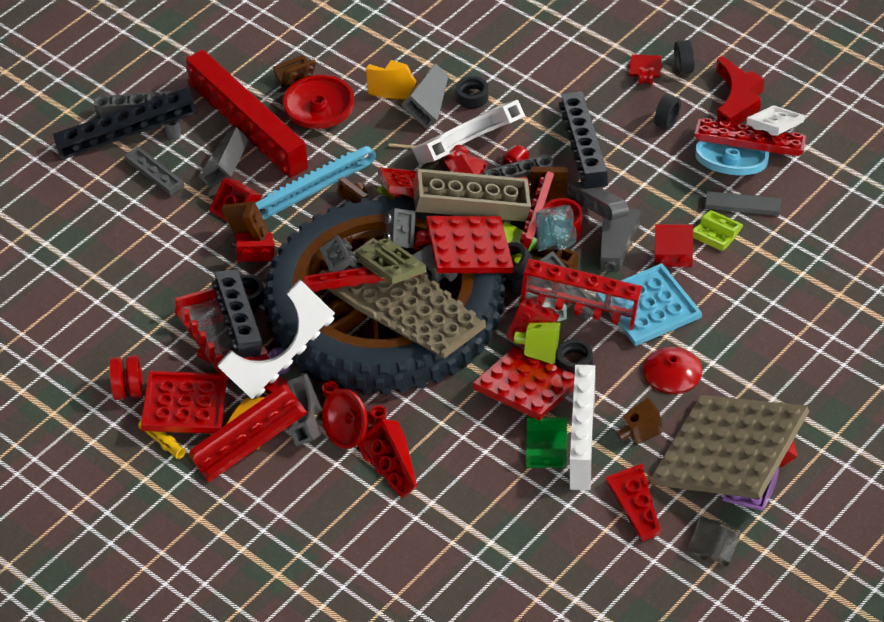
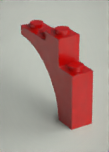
M723 56L717 58L716 72L723 77L730 89L728 99L717 109V122L727 121L730 124H741L748 117L760 112L761 98L758 95L763 93L764 79L752 70L745 73Z

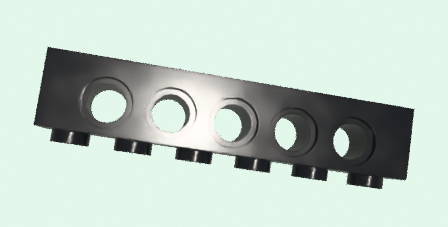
M238 269L215 272V280H212V289L216 291L217 303H220V314L224 315L223 321L224 326L227 327L228 338L232 339V351H236V354L242 358L261 356L262 340Z

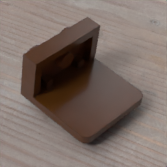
M305 55L276 65L272 70L281 87L286 85L290 87L296 81L313 75L316 60L307 61Z
M531 167L530 203L532 204L540 178H545L547 171L554 173L545 204L554 199L567 198L568 167Z
M255 201L222 206L221 210L234 234L250 232L254 241H264L268 227Z

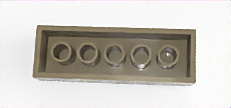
M417 169L413 182L415 212L456 216H501L502 220L526 222L531 208L528 179Z

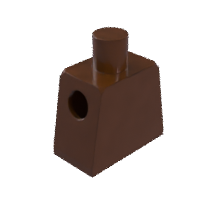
M649 397L623 415L624 427L617 430L616 435L621 442L630 437L635 444H640L664 432L660 412Z

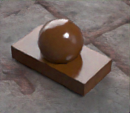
M345 177L338 179L337 194L346 201H351L355 204L360 203L362 198H368V190L364 183L356 182L353 184Z

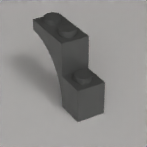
M307 374L287 382L290 390L307 411L306 415L289 427L296 447L313 441L322 434L314 417L322 408Z

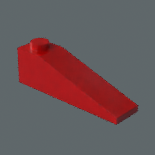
M452 151L443 159L449 172L481 175L485 171L484 168L487 167L483 159L460 151Z
M382 419L365 434L358 447L363 458L376 468L375 471L387 480L389 486L401 498H404L417 488L406 437L398 421Z

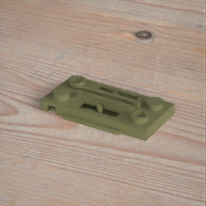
M381 239L377 243L364 245L362 248L355 250L357 259L361 258L364 267L379 278L386 279L391 284L427 272L425 264L390 239Z

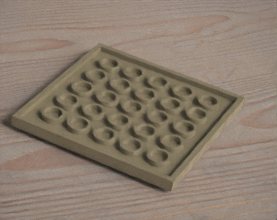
M701 395L651 477L652 485L761 499L809 413L808 406Z

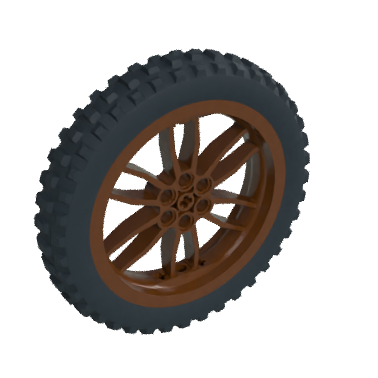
M379 196L378 200L370 201L368 198H362L360 203L345 202L341 208L337 209L334 206L329 208L325 215L318 213L313 216L311 223L304 222L299 226L298 233L292 232L287 237L288 243H283L279 247V255L274 256L271 261V268L268 270L264 289L265 316H267V324L269 328H272L273 339L279 343V348L285 351L290 346L298 327L295 305L286 293L299 279L304 283V276L322 274L329 269L319 248L337 235L342 240L346 239L352 246L350 251L352 252L372 238L377 241L384 239L386 232L385 215L387 211L394 208L415 211L414 199L412 201H405L404 197H396L395 200H387L385 196ZM415 212L414 244L416 242V233L421 230H427V216L454 215ZM404 249V250H407V251H412V252H416V253H417V251H416L415 249H411V250H410V249ZM458 273L455 278L458 283V298L455 301L460 300L464 308L468 311H474L476 317L481 321L484 319L486 328L446 358L438 356L405 336L402 337L398 332H396L397 338L379 339L382 323L376 320L373 323L375 339L359 338L343 333L355 327L368 316L342 299H339L328 305L335 313L333 317L350 313L330 326L326 327L323 325L319 330L321 332L319 336L313 341L310 339L305 344L307 348L300 355L296 353L293 356L292 363L299 365V369L304 373L311 372L312 378L317 381H334L338 386L342 385L345 389L353 392L355 389H361L364 394L381 391L385 395L390 394L391 390H400L401 393L408 392L409 388L415 386L419 389L426 388L427 383L431 381L439 383L443 381L444 375L450 374L453 376L458 373L459 366H468L472 362V356L481 354L484 350V343H489L492 339L493 331L498 327L500 315L503 313L504 275L502 273Z

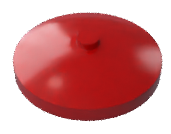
M330 75L308 76L296 81L287 89L283 99L284 111L287 117L299 126L310 129L332 127L343 122L353 111L354 93L352 88L340 78Z

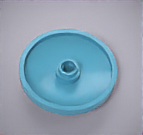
M699 141L696 145L695 157L703 166L716 172L730 175H750L758 173L767 167L769 153L767 151Z

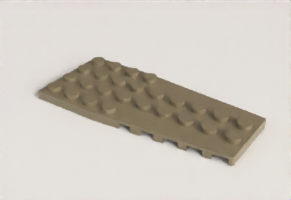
M372 238L364 245H372L378 241ZM361 258L356 261L358 267L363 268ZM349 265L344 270H350L354 268L351 265ZM425 273L395 284L384 280L374 284L363 283L354 287L343 286L338 289H327L358 311L442 358H446L486 328L484 319L482 321L478 319L474 311H468L464 308L460 300L455 301L451 297V293L447 290H441L439 284L434 280L430 281Z

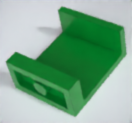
M527 417L526 468H567V418H542L539 421L533 417Z

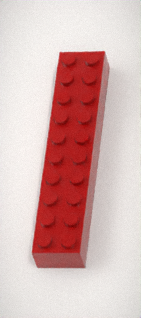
M204 49L186 58V71L189 76L188 83L190 87L195 88L202 98L204 97L212 107H215L221 116H225L232 126L234 125L242 131L250 143L255 144L262 154H265L273 164L280 168L282 173H286L290 178H293L308 169L306 143Z

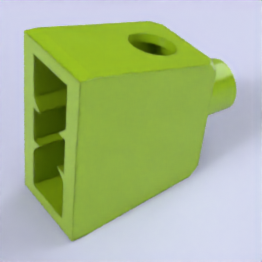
M529 323L526 333L515 332L514 343L525 345L524 355L555 364L561 323Z

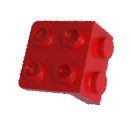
M250 232L237 233L235 235L237 262L272 261L275 254V244L271 232H267L264 241H254Z
M525 298L517 310L506 337L514 342L515 332L526 333L529 323L557 322L560 315L550 307L545 308L539 305L534 299Z

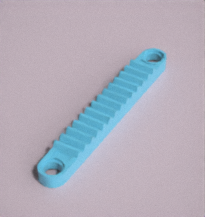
M365 146L353 153L347 152V156L341 155V159L335 158V162L329 161L328 166L324 164L322 169L316 168V172L310 171V175L304 174V178L298 177V181L293 180L292 184L287 183L285 188L280 187L279 191L273 190V194L267 193L268 197L256 202L258 209H262L260 213L265 220L338 182L339 178L347 177L369 166L374 162L376 153L369 146Z

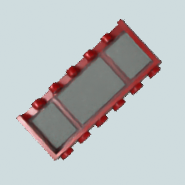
M528 259L523 276L520 303L526 298L527 293L538 295L537 302L541 306L544 305L546 297L557 299L555 309L558 311L563 309L565 302L575 304V315H580L584 306L594 309L593 319L595 320L600 319L602 311L613 313L611 322L615 325L619 323L621 316L630 317L629 330H633L637 318L642 286Z
M210 288L175 298L176 316L225 381L229 377L217 364L230 350L232 351V339L228 338L227 327L224 326L223 321L224 315L220 314V303L216 301V291ZM261 347V356L244 359L264 361L268 360L269 355L267 350Z

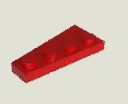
M643 463L607 476L606 483L641 542L659 536L661 529L652 503V496L649 492Z

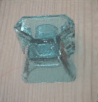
M570 205L541 209L536 212L538 251L545 250L553 245L558 250L567 249L576 243L577 234L573 226L574 216Z

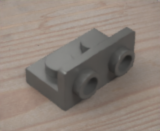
M395 208L387 211L385 215L386 232L384 239H390L402 249H414L415 211Z
M337 235L319 248L330 272L343 271L349 265L354 269L359 268L356 263L358 259L350 251L352 246L346 239L342 240Z

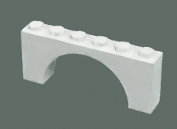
M518 100L501 104L412 148L419 165L432 162L449 154V151L455 145H462L489 131L510 124L524 117L525 114Z
M300 279L286 293L294 303L298 316L297 332L290 346L280 355L264 361L244 359L230 350L217 364L251 399L255 396L257 398L261 396L266 390L264 386L268 382L272 384L279 377L278 372L282 368L286 369L291 365L293 356L296 353L300 355L307 348L305 344L310 339L313 341L321 333L319 330L323 325L327 327L334 320L333 315L335 313Z
M575 365L570 449V490L591 489L595 365Z

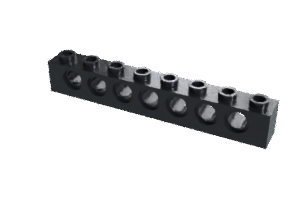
M186 87L54 133L53 136L59 155L64 160L196 114L197 111L190 90Z
M583 91L561 94L562 101H559V110L562 112V120L564 121L565 130L570 141L571 151H573L574 161H576L580 181L584 182L586 189L608 186L607 168Z

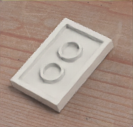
M773 105L748 117L746 125L753 126L755 130L768 131L771 135H779L803 123L805 115Z

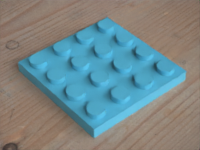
M662 263L621 280L642 286L637 318L633 330H629L630 317L621 316L618 323L634 346H638L702 318V312ZM596 292V297L599 301L605 302L606 294ZM612 296L611 304L633 309L634 301Z

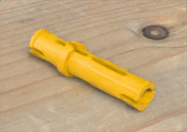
M142 419L140 420V422H139V424H138V427H139L140 429H141V421H142ZM145 431L161 445L164 451H169L176 459H181L185 455V448L181 447L174 437L168 436L165 432Z

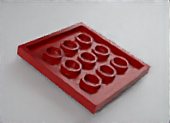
M378 168V176L390 195L400 197L404 194L414 198L413 182L417 171Z
M501 216L426 217V226L437 273H513L514 267Z
M513 347L473 382L472 389L540 421L574 390L575 375L554 364L524 355L522 349Z
M149 371L141 431L214 434L222 428L228 379L224 381L220 374Z

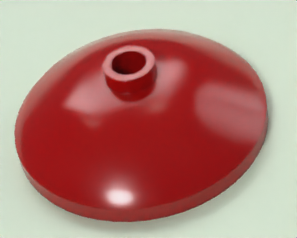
M665 347L654 351L647 357L643 366V374L646 382L653 389L666 394H681L692 390L698 385L702 377V365L697 356L686 349Z
M338 389L328 395L322 411L323 426L328 438L334 445L342 449L358 446L365 437L368 425L367 412L363 402L357 394L348 389Z

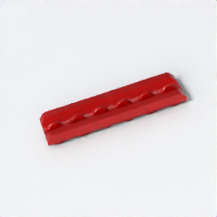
M709 118L698 119L695 137L698 141L792 156L803 154L806 136L798 132H782L779 135H771L768 131L755 130L746 124L736 125L730 124L727 121L717 122Z
M283 385L192 448L189 456L209 483L306 415L307 411L287 385Z

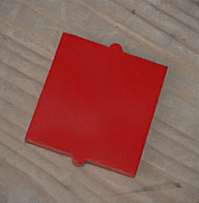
M631 54L629 76L639 77V68L643 67L644 69L654 68L653 78H660L661 69H663L661 64L662 56Z

